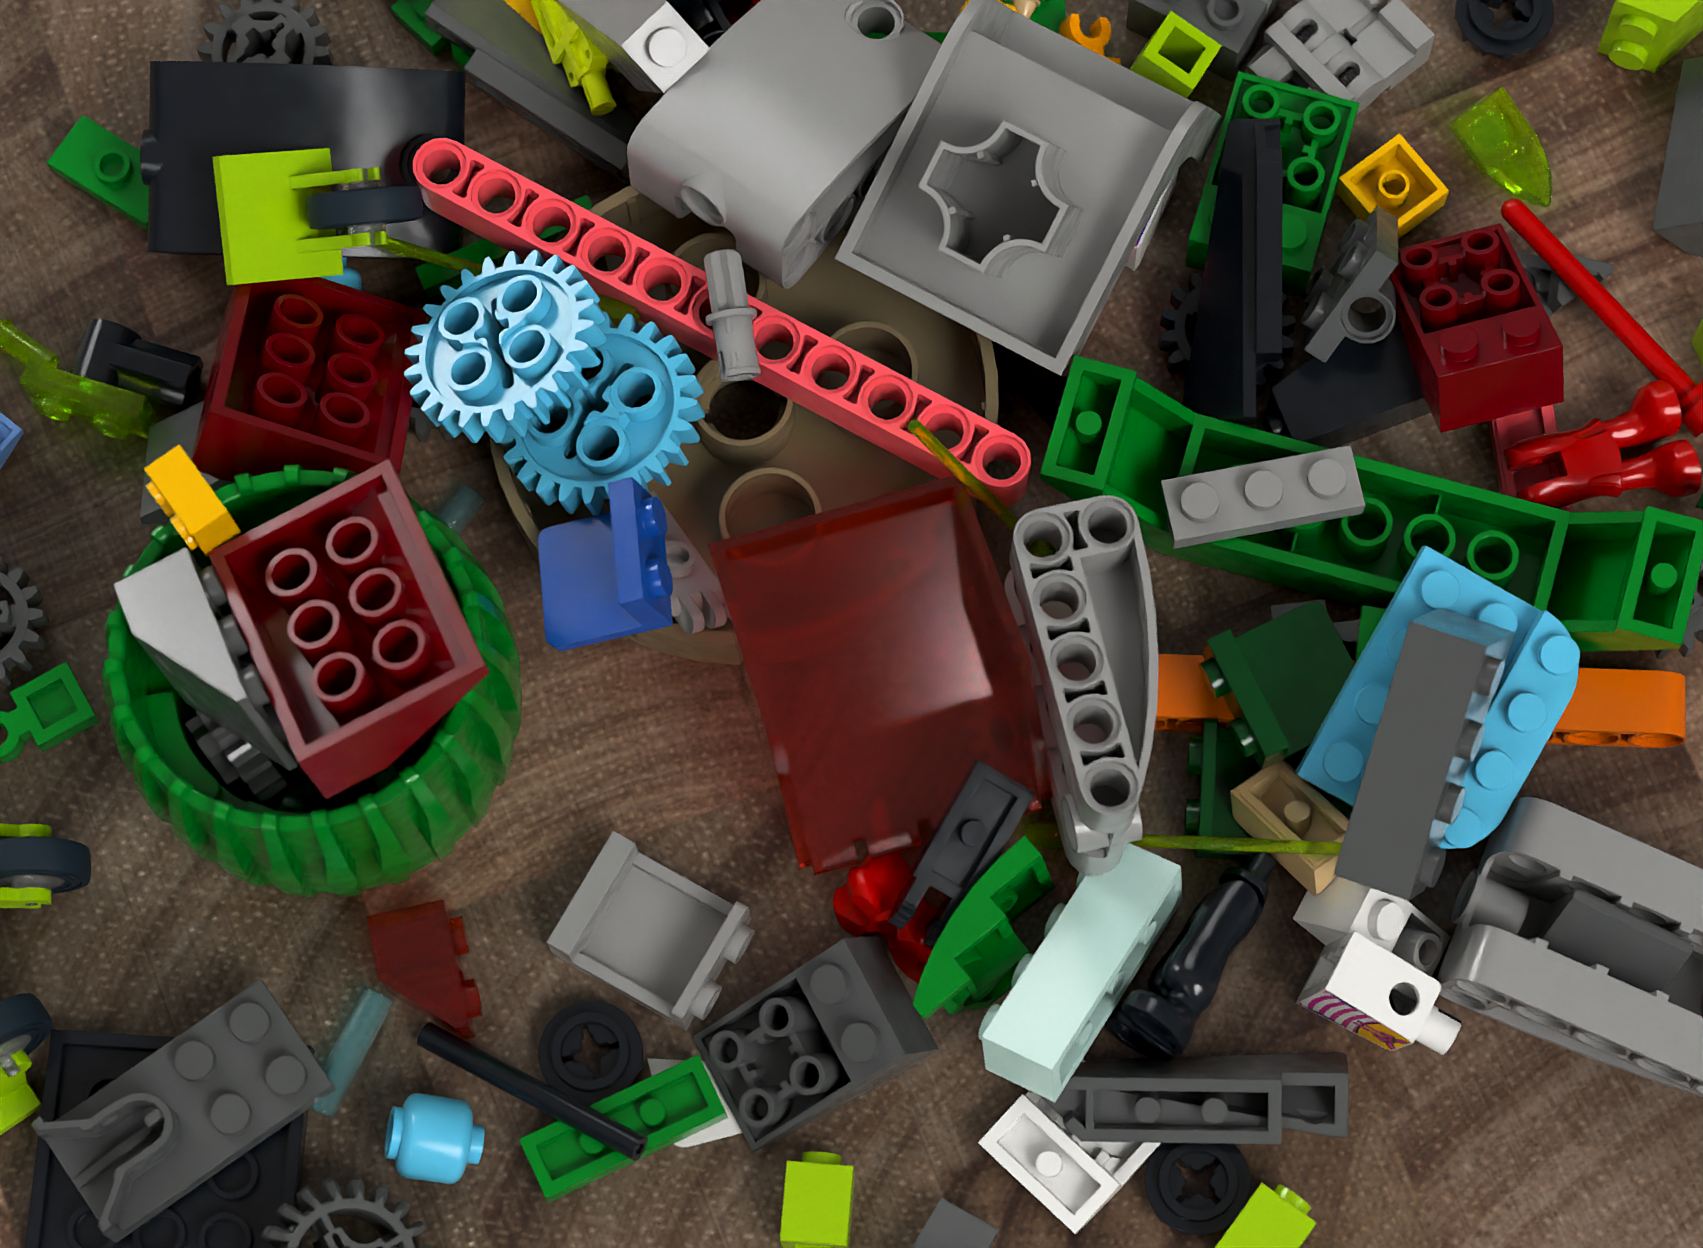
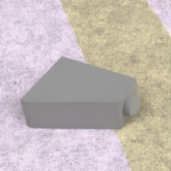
M555 0L634 88L639 91L665 93L710 50L706 43L666 0Z

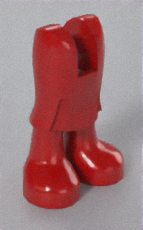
M1664 379L1650 382L1638 389L1630 409L1623 414L1604 421L1593 418L1584 425L1574 429L1528 437L1503 451L1505 463L1510 472L1525 470L1555 461L1560 477L1529 486L1519 491L1516 497L1557 509L1594 497L1607 496L1618 498L1621 491L1650 488L1670 497H1685L1696 494L1701 486L1699 459L1694 447L1687 440L1680 439L1668 442L1642 455L1621 461L1619 450L1621 448L1666 441L1678 433L1681 426L1679 399L1672 385Z

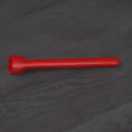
M1511 198L1505 201L1501 207L1503 219L1657 380L1664 379L1672 385L1678 396L1681 414L1683 415L1681 417V424L1697 438L1703 432V381L1697 385L1521 200Z

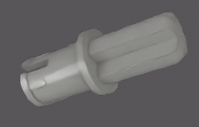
M731 249L711 252L705 255L704 266L712 313L705 318L706 324L713 326L720 381L738 382L756 378V376L761 375L752 320L757 318L756 309L749 308L741 256L738 252Z

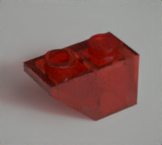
M444 899L366 916L378 979L386 991L463 1040L476 1037L472 1018L483 1016L475 978L464 980L460 956L470 954V944L463 916L452 917Z

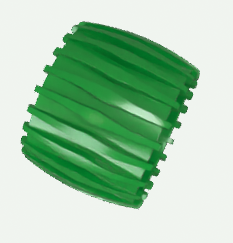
M284 465V471L271 472L258 476H253L249 472L234 476L235 483L224 486L214 491V493L242 532L237 536L239 537L359 474L337 467L334 468L332 473L308 470L301 465ZM409 495L411 504L490 672L443 715L438 730L431 739V743L412 767L408 765L399 772L391 764L384 770L368 777L379 791L373 795L371 793L363 795L355 803L331 811L326 809L312 811L320 790L299 764L298 767L294 768L287 792L277 810L251 801L245 802L226 790L197 759L194 751H203L185 724L195 716L190 714L180 700L182 697L132 634L119 599L115 611H109L105 629V641L109 653L108 659L103 662L102 679L104 698L111 713L112 735L124 765L130 773L134 774L136 788L147 805L160 820L171 824L173 834L199 857L212 862H218V865L223 870L246 883L255 886H268L269 883H272L285 894L307 898L315 897L316 892L336 893L338 896L351 897L363 895L364 889L387 883L399 885L410 880L409 874L428 865L436 858L441 862L453 852L454 844L471 826L476 828L488 813L490 798L496 785L501 787L508 775L513 760V741L519 732L522 717L520 659L512 625L506 617L504 604L491 578L479 561L474 558L464 541L442 519L423 509ZM169 522L165 527L159 524L149 534L150 544L145 548L134 566L128 564L121 580L185 547L188 548L202 569L213 565L210 556L206 557L199 546L191 550L174 525Z

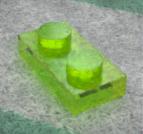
M28 360L19 382L32 403H34L33 408L37 412L59 421H68L70 415L92 421L91 426L95 430L113 438L126 439L128 434L131 433L148 439L149 427L154 425L157 418L156 413L144 395Z

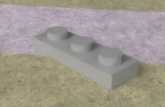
M1351 445L1161 480L1159 488L1173 549L1363 514L1365 508Z

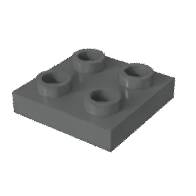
M1376 205L1365 222L1359 218L1352 222L1338 245V251L1342 254L1329 271L1323 267L1314 274L1303 293L1302 299L1306 301V310L1301 319V323L1305 325L1304 350L1326 363L1345 336L1359 343H1375L1383 340L1392 331L1396 322L1395 288L1388 277L1398 265V218ZM1372 297L1378 299L1383 306L1378 311L1372 313H1361L1356 311L1351 304L1359 298Z

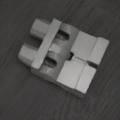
M1302 0L1265 31L1262 49L1248 63L1245 73L1282 83L1287 82L1290 85L1358 102V114L1369 106L1386 89L1390 91L1429 60L1435 34L1401 0H1392L1389 4H1387L1388 0Z

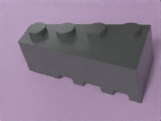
M1443 608L1436 609L1409 622L1333 873L1334 875L1407 901L1423 892L1426 886L1433 888L1436 885L1446 857V850L1439 847L1447 825L1454 824L1461 810L1465 796V787L1461 785L1469 763L1474 760L1480 748L1485 730V724L1483 723L1492 698L1499 686L1504 664L1516 632Z

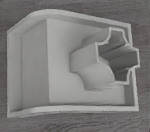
M970 0L945 37L834 259L1060 376L1068 377L1074 355H1080L1161 195L1176 171L1188 157L1202 163L1224 117L1210 107L1198 101L1193 102L1014 12L997 0Z

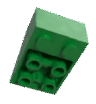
M1238 71L1189 236L1185 266L1204 271L1228 124L1234 119H1280V149H1282L1283 161L1282 292L1302 298L1311 279L1359 103Z

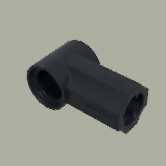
M93 318L88 322L68 379L79 388L102 397L118 399L121 398L123 393L183 411L191 403H194L201 385L204 363L199 356L142 340L138 333L121 324L105 319Z

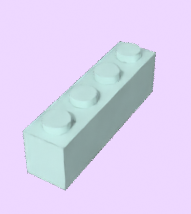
M1129 842L1125 843L1120 861L1111 871L1102 875H1087L1079 872L1076 882L1077 889L1067 905L1059 903L1054 908L1045 927V939L1034 955L1027 953L1020 960L1012 978V990L1002 1005L995 1003L990 1007L979 1029L978 1037L982 1041L986 1070L1053 1102H1056L1182 902L1181 866Z

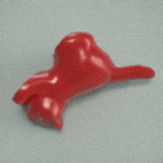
M876 799L872 805L870 825L876 848L868 852L858 866L851 867L847 873V883L837 888L834 892L833 909L839 925L853 936L860 937L864 933L873 932L885 936L896 965L907 977L919 984L920 977L933 950L932 947L923 943L925 929L938 909L933 907L923 896L915 915L903 928L899 929L888 922L891 909L898 900L904 886L913 875L909 873L912 868L897 851V844L889 818L888 804L884 799Z

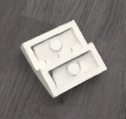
M1030 1091L1026 1095L1022 1094L978 1142L1074 1234H1077L1105 1206L1161 1144L1150 1142H1082L1064 1125L1063 1118L1038 1094L1031 1093Z

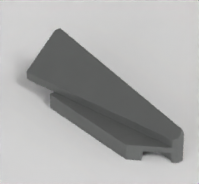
M434 0L425 12L427 27L471 55V58L464 67L466 82L627 186L631 185L627 145L632 133L639 124L635 117L616 100L617 106L611 112L600 116L592 115L583 86L570 87L563 64H553L543 35L504 0Z
M1342 1052L1173 1057L1171 1061L1157 1058L1085 1060L1086 1062H1080L1056 1102L1040 1096L1063 1118L1064 1125L1082 1142L1282 1144V1128L1348 1138L1349 1073L1347 1055Z

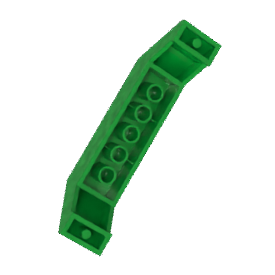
M1074 355L1041 468L1040 479L1074 501L1110 495L1124 499L1133 507L1138 517L1143 543L1160 554L1358 607L1370 606L1387 609L1422 546H1428L1533 607L1551 613L1567 629L1571 638L1578 645L1580 652L1680 649L1703 560V520L1647 506L1644 511L1568 512L1353 455L1365 502L1363 514L1173 549L1159 490L1161 480L1328 450L1330 448L1197 414L1138 378L1137 371Z

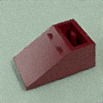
M1501 223L1398 249V265L1388 278L1392 281L1395 288L1396 313L1421 392L1440 433L1564 402L1563 345Z

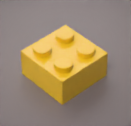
M1399 133L1339 177L1336 193L1356 217L1364 222L1376 205L1397 217L1399 239L1443 207L1449 190Z
M180 444L144 468L152 480L145 486L191 550L199 546L206 557H208V552L233 540L242 533Z

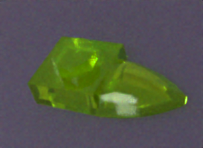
M1503 86L1492 90L1447 124L1481 174H1488L1501 188L1517 199L1544 208L1551 204L1552 179L1547 155L1538 136Z

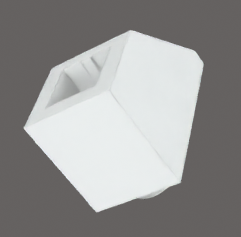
M1336 876L1316 896L1307 890L1293 917L1298 924L1325 945L1356 931L1432 977L1451 939L1446 932L1407 900Z

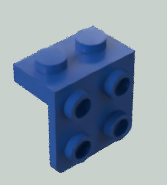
M633 477L608 483L610 512L547 527L538 536L545 638L547 643L557 651L574 649L673 625L670 599L673 591V582L667 564L665 534L667 532L666 514L659 498L649 494Z

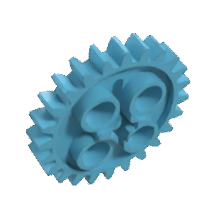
M514 250L509 251L502 267H497L490 257L484 258L482 274L476 277L466 268L461 271L463 283L461 287L456 290L450 286L442 285L440 290L446 299L442 305L425 304L423 307L424 311L431 318L429 324L412 326L411 332L419 340L420 344L405 349L404 352L413 364V366L404 371V376L413 385L409 393L436 427L442 425L453 438L463 432L472 443H477L486 431L495 443H500L508 426H512L523 437L527 432L528 419L536 416L544 425L550 423L548 408L555 403L560 407L568 409L571 406V402L565 392L570 387L587 388L589 385L580 374L582 368L600 365L601 361L591 349L606 343L607 339L598 327L606 321V315L597 305L600 301L599 296L574 265L567 267L561 258L555 254L545 261L538 250H532L524 263ZM497 319H498V321L501 323V325L505 328L504 330H503L502 327L498 324ZM505 362H507V364L511 367V369L513 370V373H512V371L509 369V367L505 364Z
M603 312L606 315V321L598 327L606 336V343L591 348L601 361L600 365L596 367L602 368L595 377L586 380L589 384L587 388L570 387L565 392L571 402V406L568 409L560 407L555 403L548 408L550 415L549 424L544 425L536 416L528 419L527 432L523 437L512 426L507 427L505 435L500 442L505 450L508 451L504 455V459L513 472L518 473L517 478L529 492L536 489V493L546 505L550 506L559 498V502L567 513L573 514L583 499L584 504L592 515L596 516L601 512L604 499H609V482L633 477L649 493L647 483L652 479L666 486L672 483L664 469L669 462L682 466H687L689 463L679 447L681 443L692 444L699 443L700 436L688 422L705 418L703 408L695 399L702 395L704 390L696 376L692 375L696 369L686 353L681 354L682 349L672 335L663 338L657 325L652 321L640 330V326L633 315L627 313L618 328H616L608 313ZM596 367L582 368L580 374L584 377L590 370ZM646 394H654L647 404L633 408L635 402L640 397ZM567 419L559 430L547 433L548 429L555 422ZM612 446H618L617 451L610 458L597 461L604 450Z

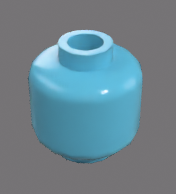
M413 1093L407 1097L402 1107L393 1106L391 1109L386 1131L384 1155L387 1159H394L396 1171L405 1178L453 1184L462 1177L467 1163L479 1164L484 1143V1125L473 1124L471 1106L464 1100Z

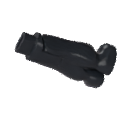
M1254 850L1245 858L1240 867L1225 869L1219 878L1220 885L1202 898L1189 916L1175 942L1155 966L1148 980V991L1138 989L1131 992L1125 1002L1117 1003L1105 1022L1106 1028L1118 1040L1136 1052L1164 1061H1171L1175 1054H1182L1190 1042L1197 1018L1211 1004L1228 958L1250 932L1264 908L1269 893V888L1265 881L1277 864L1269 854L1261 850Z

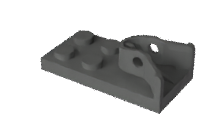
M260 979L56 1121L48 1122L39 1116L31 1125L36 1133L47 1142L98 1219V1227L103 1235L117 1243L337 1089L272 993Z

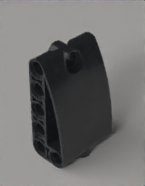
M150 61L149 129L143 131L140 146L141 177L145 186H149L148 252L223 255L212 158L215 156L330 148L332 172L380 167L381 180L331 186V192L413 184L418 186L413 173V159L416 151L424 143L436 138H448L464 145L466 73L444 70L335 65ZM451 169L446 179L435 184L440 185L452 182L459 175V171ZM422 199L423 217L418 220L335 230L336 236L387 231L388 244L341 249L342 257L435 260L463 248V227L432 211L425 205Z

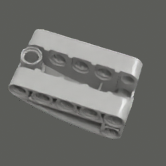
M761 0L709 47L710 50L669 88L636 126L627 145L630 184L633 189L677 218H683L692 211L703 221L711 225L725 227L735 236L736 252L740 254L741 260L783 289H789L800 280L860 209L942 44L905 21L901 7L894 0ZM871 33H882L887 35V37L881 39H871L869 37H866V35Z
M1113 495L1087 498L1035 509L1026 513L1017 522L1013 532L1010 548L1011 570L1008 572L1004 582L1001 599V615L1064 852L1069 863L1079 872L1087 875H1102L1111 871L1119 863L1125 843L1142 839L1143 830L1138 801L1152 750L1158 699L1159 656L1157 624L1149 564L1138 517L1133 507L1124 499ZM1042 540L1050 543L1057 553L1045 557H1037L1027 551L1025 545L1032 541Z
M1522 797L1513 801L1501 823L1490 833L1478 868L1473 869L1469 873L1456 897L1451 921L1457 925L1436 979L1442 985L1439 995L1455 1004L1549 1043L1640 1077L1703 1097V869L1549 801L1533 797ZM1579 888L1690 941L1694 948L1690 957L1662 992L1656 990L1647 993L1607 975L1609 971L1607 967L1600 964L1588 967L1547 949L1549 942L1540 939L1539 936L1551 904Z

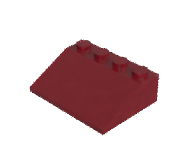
M320 277L234 285L223 317L191 461L199 472L211 475L219 480L234 483L236 482L234 478L236 475L249 472L253 476H258L271 472L284 471V465H301L308 470L332 473L334 468L337 467L360 474L387 459L391 460L399 475L413 400L409 393L413 385L404 376V371L413 366V364L404 352L405 349L420 344L419 340L411 332L412 326L426 324L427 313L423 310Z
M390 459L208 552L296 760L326 799L389 767L490 672Z

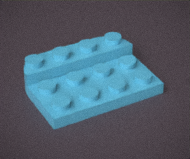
M1422 546L1294 774L1354 807L1411 620L1436 609L1443 608L1516 632L1504 664L1499 686L1492 698L1483 723L1485 724V730L1480 748L1474 760L1469 763L1461 785L1465 787V796L1461 810L1454 824L1447 825L1439 847L1442 849L1468 848L1493 832L1507 814L1575 691L1578 679L1580 650L1564 625L1548 611L1533 607L1430 547Z

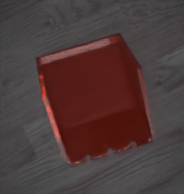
M961 474L708 544L764 752L794 855L800 869L812 866L814 876L859 864L853 842L862 839L866 841L871 860L922 846L917 824L928 821L932 834L974 759L982 761L1035 792L1022 817L1042 812L1040 801L1052 798L1053 794L1032 663Z

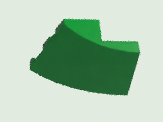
M1025 835L997 859L971 888L952 914L934 945L920 977L912 1004L924 1020L929 1019L940 1007H943L950 1015L961 1013L970 1008L972 1010L988 1008L1012 988V978L1020 960L1025 954L1031 952L1014 933L1010 924L1055 888L1041 853Z

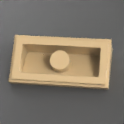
M1282 760L1258 771L1230 791L1232 814L1235 821L1312 895L1316 896L1337 876L1333 873L1349 820L1309 782L1295 775L1294 772L1296 770L1285 760Z

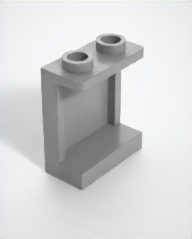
M613 831L546 943L552 955L687 1030L695 1016L704 1020L710 1013L722 989V986L715 982L727 960L734 964L739 962L747 950L755 930L748 926L751 921L748 906L739 901H736L734 905L638 852L636 843Z

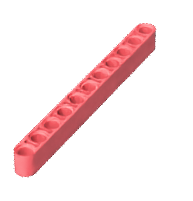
M436 138L424 143L416 151L413 159V173L420 188L422 199L425 205L432 211L507 251L514 250L524 260H526L532 250H538L545 261L554 254L558 255L567 267L574 265L600 300L625 313L632 314L634 318L646 324L650 321L654 322L661 332L668 336L672 335L683 344L718 361L713 329H709L704 325L705 317L712 313L705 271L457 141L448 138ZM442 169L459 171V175L447 184L439 185L430 181L434 174ZM506 197L514 201L513 205L502 213H491L484 210L485 206L495 198ZM551 226H562L569 230L568 234L557 242H546L539 238L540 234ZM614 254L624 259L622 265L613 271L604 272L593 267L595 262L605 255ZM670 283L680 289L675 297L665 301H658L649 296V292L659 284ZM747 294L749 308H754L757 312V318L752 320L755 348L761 369V375L756 376L752 380L986 504L996 507L1010 506L1019 502L1027 493L1031 472L1030 451L1026 443L1017 435ZM780 341L792 348L787 356L778 360H770L759 354L764 345L770 342ZM826 371H838L848 377V381L837 389H824L815 383L819 375ZM884 400L896 401L905 409L900 416L887 420L878 418L871 412V409L877 403ZM938 430H950L959 435L961 441L951 449L942 450L932 446L927 439ZM1004 459L1011 461L1019 471L1009 479L998 480L989 476L984 468L994 460Z

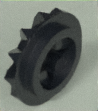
M1456 0L1454 19L1457 20L1460 27L1462 40H1469L1479 48L1482 57L1488 54L1501 55L1509 61L1515 55L1527 51L1532 54L1538 44L1548 36L1554 17L1553 0H1514L1512 16L1519 21L1508 19L1504 26H1500L1498 30L1493 28L1494 12L1488 9V7L1499 9L1503 2L1507 3L1508 0Z
M600 1001L579 1002L561 1010L546 1026L539 1044V1064L545 1080L551 1087L585 1105H592L632 1085L642 1069L643 1041L635 1023L619 1008ZM588 1028L591 1038H594L598 1047L609 1046L614 1048L619 1046L618 1049L610 1050V1054L601 1058V1069H599L601 1078L595 1079L593 1072L589 1071L585 1062L574 1063V1061L564 1063L566 1060L573 1059V1055L583 1051L582 1041L585 1040L583 1029Z
M1161 1143L1151 1155L1146 1167V1199L1160 1222L1167 1224L1183 1235H1213L1228 1227L1245 1207L1250 1196L1251 1175L1243 1154L1235 1144ZM1178 1162L1184 1169L1189 1168L1194 1173H1198L1204 1168L1208 1169L1214 1162L1218 1164L1212 1173L1213 1176L1209 1182V1187L1214 1192L1213 1197L1219 1203L1216 1204L1210 1198L1206 1199L1204 1196L1196 1194L1191 1199L1186 1198L1180 1204L1177 1200L1182 1195L1181 1191L1186 1181L1181 1175L1182 1170L1175 1164Z

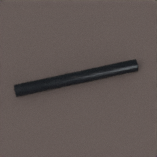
M431 1022L427 1023L420 1031L417 1044L429 1052L633 1161H637L644 1153L648 1143L646 1136Z

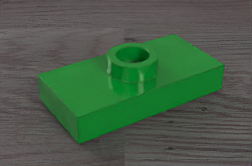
M82 115L47 161V165L55 174L148 231L149 186H145L141 177L140 150Z

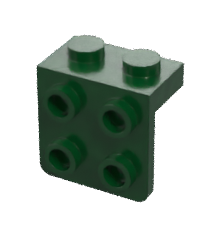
M1311 601L1235 638L1229 629L1206 640L1202 655L1205 661L1199 663L1201 674L1215 699L1224 697L1235 718L1228 723L1239 749L1245 757L1253 754L1261 770L1310 746L1355 666L1325 607L1316 601Z

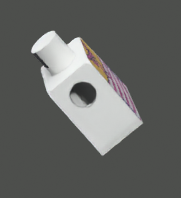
M1356 931L1324 946L1296 1001L1302 1007L1391 1051L1413 1044L1416 1040L1444 1055L1453 1044L1462 1023L1460 1019L1434 1006L1442 987L1437 980ZM1389 998L1394 1003L1395 1011L1390 1006Z

